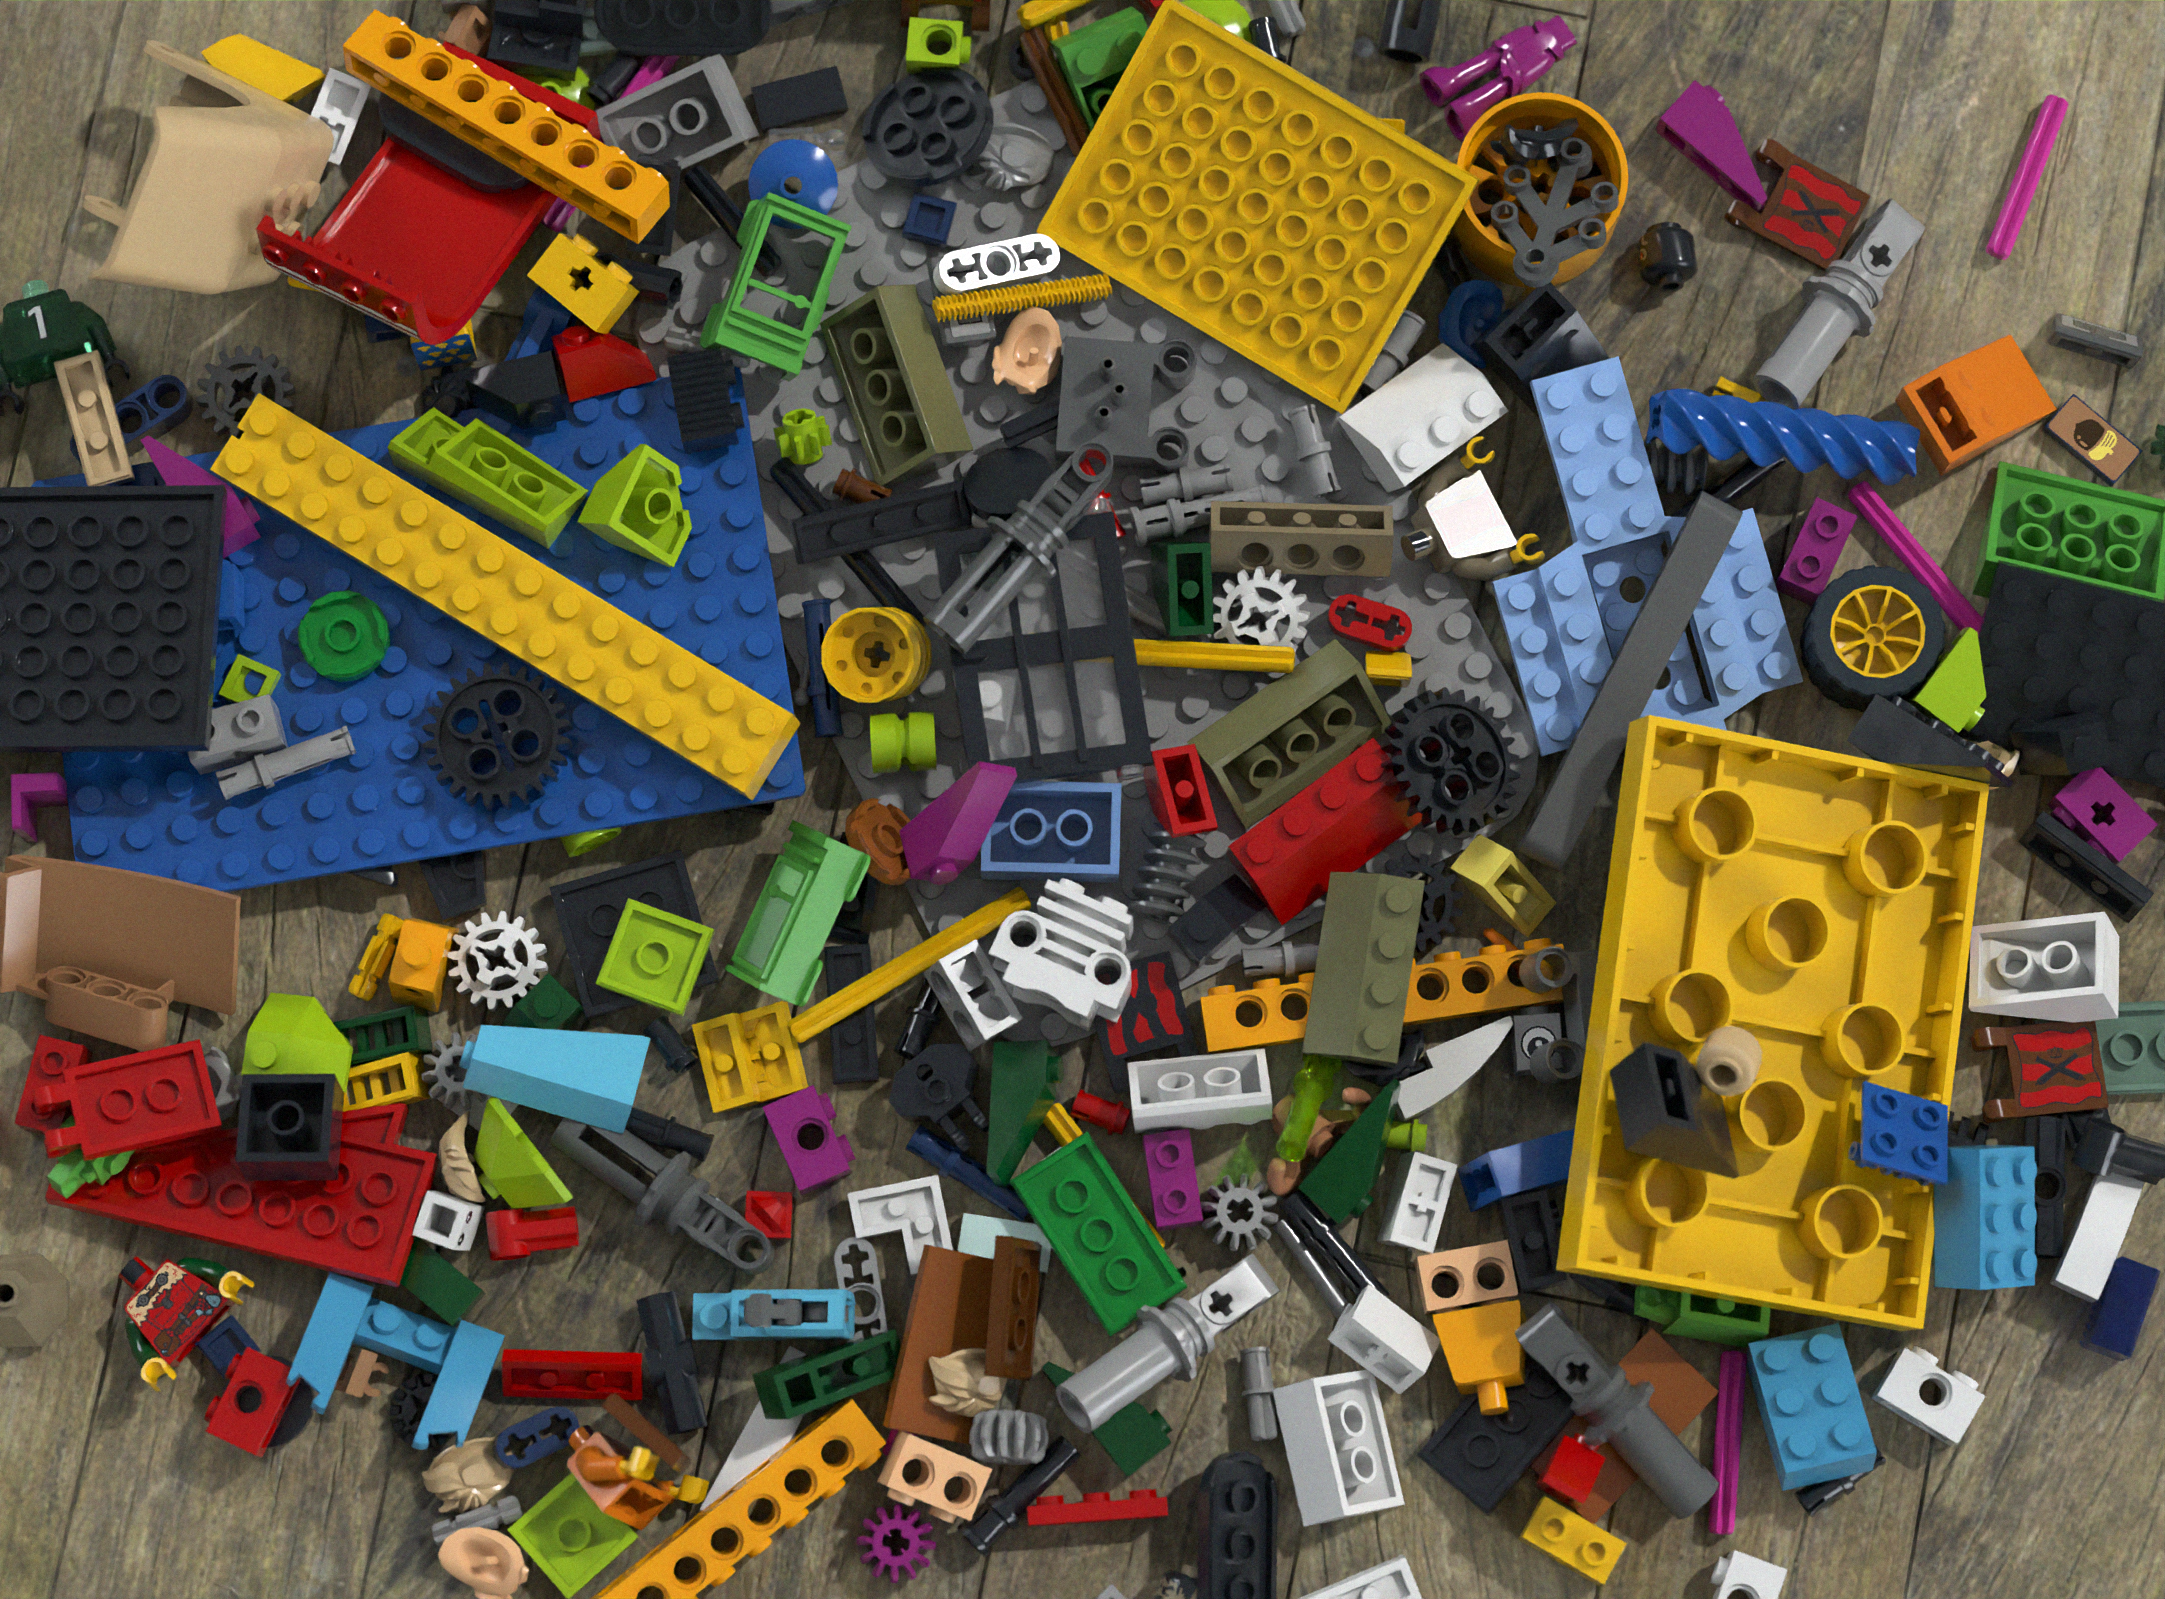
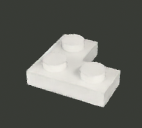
M938 1175L848 1193L856 1239L902 1231L911 1276L918 1273L924 1244L953 1250Z

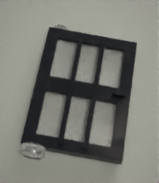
M1095 498L1082 518L1069 531H1066L1065 535L1068 537L1069 543L1063 549H1057L1049 559L1057 571V574L1052 579L1035 574L966 654L958 652L949 645L967 771L978 762L1014 767L1017 777L1013 784L1109 771H1116L1117 780H1132L1144 776L1143 767L1152 766L1153 760L1114 512H1112L1109 499ZM989 527L933 534L932 539L941 597L993 539V533ZM1013 553L1005 559L959 612L964 618L969 615L1017 560Z

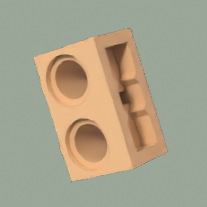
M1508 1240L1417 1256L1414 1260L1424 1315L1463 1310L1465 1307L1476 1305L1486 1306L1508 1302V1299H1514L1518 1295ZM1493 1266L1500 1272L1502 1283L1498 1289L1487 1290L1479 1284L1477 1273L1481 1267ZM1446 1274L1455 1280L1457 1290L1453 1297L1441 1298L1434 1293L1432 1280L1436 1275Z
M898 1430L877 1482L890 1487L886 1496L909 1506L913 1505L915 1498L931 1504L929 1514L954 1524L957 1516L971 1521L992 1469ZM918 1459L921 1463V1474L915 1481L906 1483L902 1477L903 1467L909 1460ZM959 1476L963 1482V1490L956 1499L947 1500L944 1494L945 1484L950 1478Z

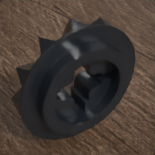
M418 1374L400 1384L390 1400V1422L397 1435L410 1445L413 1444L421 1423L420 1421L411 1425L419 1412L415 1406L416 1402L412 1398L416 1396L417 1399H422L428 1403L439 1377L438 1375ZM455 1433L428 1434L429 1444L427 1448H435L445 1444L455 1436Z

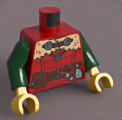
M138 1256L130 1260L121 1270L118 1277L136 1292L123 1307L129 1315L124 1327L132 1356L141 1368L142 1379L155 1392L160 1391L156 1384L161 1375L167 1373L174 1380L177 1374L170 1366L177 1368L196 1347L195 1343L207 1335L234 1304L241 1306L244 1302L237 1298L239 1288L245 1284L253 1288L254 1282L239 1272L229 1270L217 1261L185 1257L174 1263L166 1259L154 1271Z

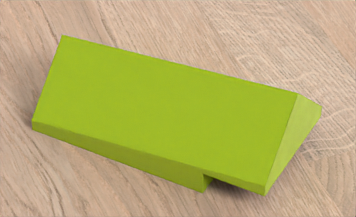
M434 407L394 437L387 447L393 465L548 549L588 493L587 489L480 419L476 418L466 427H463Z

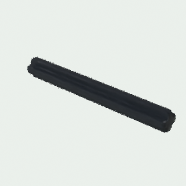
M788 457L779 459L769 469L771 477L805 516L832 510L831 506ZM867 549L840 555L842 560L883 607H896L908 612L926 627L927 624L923 619L924 615Z

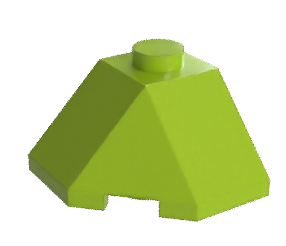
M639 444L596 481L577 522L611 544L667 567L674 568L692 529L689 510L683 509L678 485L682 484L679 466L648 445Z
M1971 627L1962 629L1952 641L1953 649L1950 652L1946 650L1940 655L1939 664L1935 671L1928 675L1927 681L1919 690L1905 700L1929 719L1934 718L1955 733H1959L1962 728L1969 732L1985 712V709L1980 706L1986 698L1978 633Z
M271 992L248 1030L241 1076L243 1074H335L343 1092L346 1093L353 1047L344 1034L339 1032L326 1014L327 1011L317 998Z
M491 1096L486 1102L473 1156L484 1172L477 1177L479 1182L493 1200L502 1195L512 1209L567 1203L573 1198L571 1193L499 1099Z

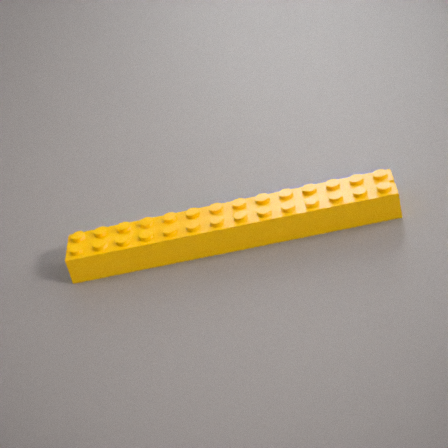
M260 393L257 394L237 426L243 432L242 436L238 439L231 435L210 468L212 472L226 483L752 801L801 724L789 711Z

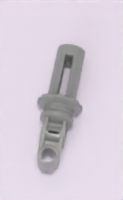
M1892 198L1887 199L1872 214L1863 232L1846 253L1845 257L1842 260H1834L1825 270V277L1809 276L1803 281V288L1800 294L1807 305L1753 377L1754 387L1768 402L1779 403L1793 410L1798 409L1849 336L1867 337L1873 332V325L1876 323V319L1870 309L1877 307L1882 300L1883 290L1881 287L1925 230V227Z
M1252 1253L1189 1301L1181 1297H1175L1166 1304V1309L1163 1311L1154 1306H1142L1136 1312L1138 1315L1136 1322L1138 1331L1081 1372L1074 1374L1057 1386L1056 1395L1063 1411L1077 1428L1085 1433H1090L1106 1422L1110 1416L1168 1375L1177 1381L1190 1382L1197 1375L1195 1359L1198 1356L1205 1357L1214 1350L1215 1342L1213 1337L1245 1314L1249 1315L1279 1293L1280 1289ZM1217 1305L1221 1312L1213 1314L1209 1307Z

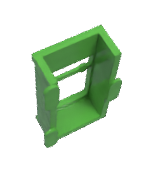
M770 192L760 200H752L747 205L736 236L738 244L743 246L723 303H715L710 308L699 338L700 346L705 350L724 347L782 370L781 379L788 382L797 377L800 373L802 361L812 333L818 328L829 298L828 288L852 226ZM772 215L831 238L808 301L803 295L794 296L750 278ZM747 285L789 301L797 309L805 308L799 329L740 307Z
M792 819L788 828L789 831L793 832L789 843L784 842L783 848L786 850L783 855L779 854L731 958L734 964L730 965L727 963L724 970L761 991L803 1007L807 1003L822 970L823 962L818 957L844 900L851 902L854 899L869 867L871 857L834 840L833 837Z

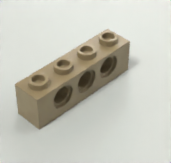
M1211 501L1209 543H1211L1212 572L1238 573L1244 569L1247 573H1255L1258 566H1263L1265 573L1273 574L1276 569H1279L1281 574L1390 577L1394 540L1392 506Z

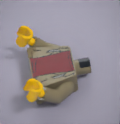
M1480 436L1471 439L1467 445V453L1463 457L1458 454L1431 475L1418 497L1419 509L1411 516V523L1415 531L1401 538L1402 550L1409 560L1414 561L1428 555L1435 570L1439 573L1452 571L1459 577L1487 581L1518 568V563L1523 560L1531 565L1539 564L1543 561L1545 557L1543 551L1530 556L1525 555L1527 545L1539 541L1540 538L1530 533L1520 537L1517 542L1480 469L1472 472L1471 467L1474 464H1487L1494 458V450L1482 459L1476 458L1473 454L1474 446L1482 442L1485 437Z

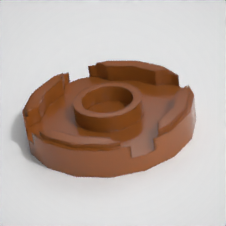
M871 798L862 801L846 817L845 834L849 846L871 857L867 872L884 884L898 886L910 881L912 878L899 831L911 820L898 807L890 803L887 806L878 803L881 799Z

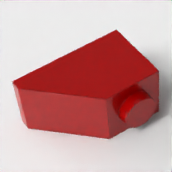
M579 325L565 329L562 334L551 336L561 382L569 402L657 380L648 355L610 333L595 332L590 327Z
M1190 744L1151 751L1153 763L1145 765L1142 774L1153 814L1170 836L1175 838L1217 830L1218 825L1196 745Z
M1575 1433L1573 1438L1567 1435L1560 1438L1535 1484V1487L1574 1509L1584 1505L1606 1457L1597 1453L1600 1445H1588L1584 1441L1585 1436L1579 1433Z

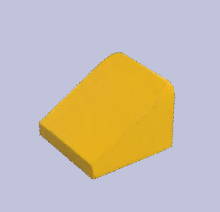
M1367 651L1365 654L1364 671L1372 685L1407 688L1412 678L1411 655L1400 652Z

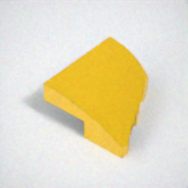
M240 33L226 37L201 52L206 63L286 103L291 99L294 103L298 102L326 79V75L322 70Z

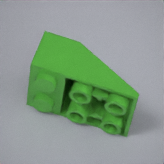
M1133 7L1124 9L1050 41L1063 76L1090 132L1148 30L1143 14Z

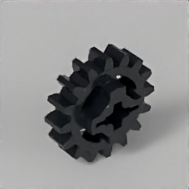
M1405 853L1402 854L1401 866L1399 867L1391 859L1385 862V867L1388 871L1386 875L1410 878L1406 872H1418L1433 880L1424 885V901L1421 904L1418 929L1421 933H1417L1415 943L1417 951L1421 952L1425 951V940L1428 938L1435 946L1442 944L1439 934L1441 930L1450 934L1454 933L1456 929L1449 922L1450 917L1462 916L1463 911L1453 907V901L1464 896L1463 892L1452 891L1450 885L1457 880L1455 874L1447 877L1441 874L1444 869V862L1440 861L1433 867L1428 866V854H1421L1417 863H1413L1410 854ZM1442 895L1443 910L1439 920L1436 922L1432 910L1435 899Z

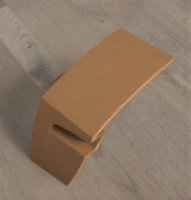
M15 854L5 857L4 873L0 872V993L19 991L45 999L44 1018L55 1025L137 1050L148 1051L162 1048L166 1044L168 1007L172 1001L210 1009L230 1016L236 1013L241 897L191 883L124 869Z

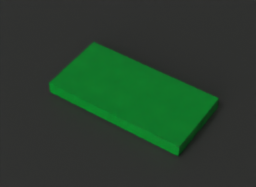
M1088 1131L1010 1180L1009 1183L1109 1338L1137 1321L1138 1315L1136 1312L1142 1306H1154L1157 1308L1188 1287Z

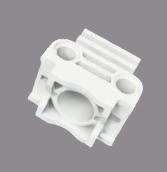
M1061 878L1058 884L1048 879L1044 887L1046 898L1040 896L1037 902L1038 914L1025 910L1017 911L1007 916L1002 923L989 951V955L995 957L992 967L994 970L1004 974L1002 982L1006 984L1005 989L1009 996L1017 1000L1049 1007L1058 1012L1067 1022L1089 1031L1095 1015L1117 1024L1132 988L1130 962L1124 955V952L1126 950L1125 939L1130 940L1134 932L1133 916L1126 914L1128 907L1116 900L1103 897L1102 901L1099 902L1083 895L1085 888L1073 881ZM1021 935H1031L1036 939L1029 947L1022 948L1013 944L1015 939ZM1108 971L1120 976V979L1112 985H1104L1097 981L1100 974Z

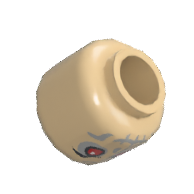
M1727 1026L1716 1029L1708 1035L1697 1058L1696 1071L1700 1081L1709 1090L1718 1095L1734 1096L1743 1093L1751 1087L1762 1064V1050L1759 1042L1751 1033L1739 1027Z

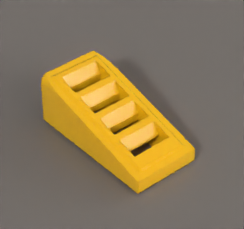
M406 1052L350 1068L348 1081L352 1080L356 1104L350 1105L347 1092L344 1093L343 1111L395 1103L408 1105L429 1099L428 1083H425L421 1076L425 1073L421 1055ZM401 1069H402V1071H403V1076H404V1081H405L406 1090H405V1087H404V1082H403V1078H402ZM387 1072L392 1094L386 1095L382 1075ZM365 1077H369L373 1099L370 1100L367 1097L364 1083Z

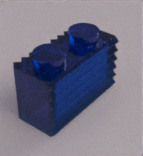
M2123 1256L2115 1259L2101 1295L2096 1301L2097 1304L2091 1307L2094 1313L2088 1315L2091 1322L2085 1324L2088 1329L2083 1332L2085 1339L2079 1341L2082 1348L2118 1361L2131 1358L2161 1271Z

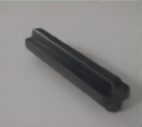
M697 165L684 176L686 186L739 249L742 250L743 246L738 244L736 236L744 214L704 166ZM764 239L754 266L762 276L768 277L779 269L782 262L779 255Z

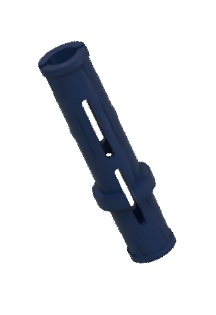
M814 599L802 602L811 686L807 687V696L812 698L815 738H832L844 735L839 701L841 694L828 682L821 664V645L828 628L832 625L830 599Z
M922 1124L919 1125L905 1150L910 1151L940 1170L938 1174L945 1179L949 1176L957 1182L959 1181L973 1192L1008 1212V1214L1020 1222L1024 1220L1028 1211L1010 1183H1008L1007 1187L997 1188L986 1173V1165L963 1152L957 1144L954 1146L935 1135Z

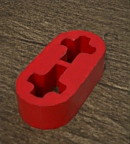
M1352 594L1337 597L1329 607L1327 618L1329 628L1334 634L1342 638L1383 651L1394 652L1406 646L1411 637V620L1404 611ZM1347 605L1355 607V616L1366 619L1368 622L1365 624L1352 621L1349 627L1341 625L1342 617L1335 613L1336 611H1344ZM1390 619H1395L1398 621V629L1403 631L1404 634L1403 636L1395 635L1393 641L1384 638L1385 631L1371 626L1372 622L1387 625Z

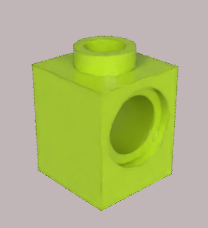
M910 17L906 52L907 73H919L921 68L956 67L961 69V63H970L971 37L964 36L962 21ZM939 40L945 41L951 46V49L944 55H934L927 48L932 42Z
M238 654L220 689L219 696L232 703L268 694L271 696L281 677V673ZM251 670L266 676L258 695L251 694L245 686V678Z

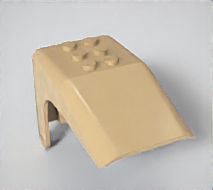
M147 40L143 48L144 52L187 73L179 96H172L168 107H155L152 115L154 124L153 143L127 209L96 196L87 195L83 200L82 206L87 211L119 226L106 261L97 270H91L88 278L91 280L207 295L274 282L281 275V272L271 268L264 260L256 227L264 216L267 215L274 219L277 230L291 237L298 230L303 236V221L308 209L314 205L320 194L321 184L319 182L333 150L334 136L331 128L322 120L198 58L167 44Z

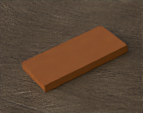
M924 1244L883 1426L971 1445L970 1429L973 1426V1418L975 1416L967 1417L956 1412H947L942 1406L934 1405L929 1401V1397L938 1395L929 1359L932 1356L943 1358L965 1349H986L994 1259Z
M1653 1328L1617 1363L1626 1372L1625 1378L1628 1379L1630 1384L1634 1385L1643 1380L1645 1382L1650 1381L1653 1384L1655 1391L1650 1397L1649 1406L1676 1436L1719 1393ZM1575 1415L1531 1466V1469L1540 1477L1560 1438L1564 1435L1573 1438L1575 1433L1584 1435L1589 1422L1583 1416ZM1608 1441L1599 1444L1600 1448L1597 1453L1606 1457L1587 1500L1584 1505L1576 1509L1572 1508L1580 1517L1592 1524H1595L1639 1477Z

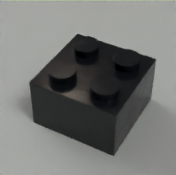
M243 1074L236 1163L246 1181L338 1180L344 1092L335 1074Z

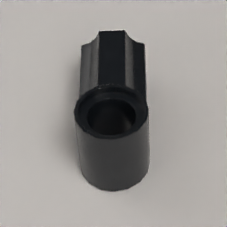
M613 253L596 255L606 265L614 261L633 276L629 284L639 291L633 301L673 310L675 304L680 301L683 289L682 273L680 271L624 259Z
M2095 1117L2088 1118L2071 1159L2073 1163L2095 1174L2110 1176L2113 1172L2153 1185H2157L2161 1179L2165 1178L2164 1144L2128 1134L2123 1128L2106 1120Z

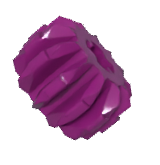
M901 1503L895 1504L894 1519L891 1520L888 1519L887 1513L882 1506L877 1508V1515L882 1521L879 1527L869 1519H864L862 1525L867 1530L874 1533L873 1538L857 1537L858 1545L873 1546V1551L867 1552L860 1557L861 1563L867 1564L879 1558L880 1561L874 1567L872 1575L875 1578H879L886 1566L891 1567L889 1579L894 1584L898 1583L900 1567H904L906 1575L910 1580L916 1579V1572L910 1563L915 1560L922 1567L928 1568L931 1562L926 1557L918 1554L919 1550L930 1551L936 1549L934 1541H920L919 1539L920 1536L928 1534L933 1530L931 1523H925L915 1529L913 1525L920 1518L921 1512L918 1509H914L907 1521L902 1520L904 1510ZM899 1530L901 1531L902 1538L910 1541L907 1551L902 1548L903 1555L892 1556L891 1549L883 1546L884 1538L886 1536L892 1538L890 1532Z

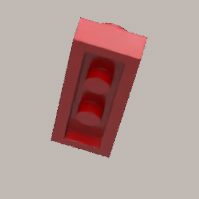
M503 1349V1396L608 1399L611 1394L614 1395L616 1393L623 1400H642L643 1353Z
M1156 1489L1129 1491V1499L1112 1501L1110 1500V1492L1082 1494L1083 1503L1064 1504V1495L1036 1497V1506H1027L1028 1527L1168 1517L1167 1497H1157Z

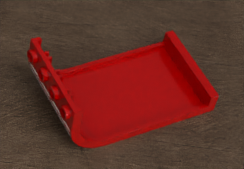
M444 41L442 44L449 53L461 60L468 59L474 62L483 73L498 82H508L520 95L534 103L540 102L547 105L559 118L571 125H581L593 138L598 141L600 140L601 134L597 112L447 41ZM388 137L313 238L308 236L303 242L301 232L298 230L291 237L277 230L274 219L267 215L264 216L256 227V232L264 260L271 268L337 301L339 300V302L341 301V303L343 302V304L345 303V305L347 304L376 320L378 319V321L380 320V322L382 321V323L384 322V324L386 323L417 340L419 339L423 343L436 345L450 339L471 319L558 196L532 181L524 187L513 191L512 187L500 189V193L479 191L401 147ZM544 143V144H543V146L551 145V144H549V143Z

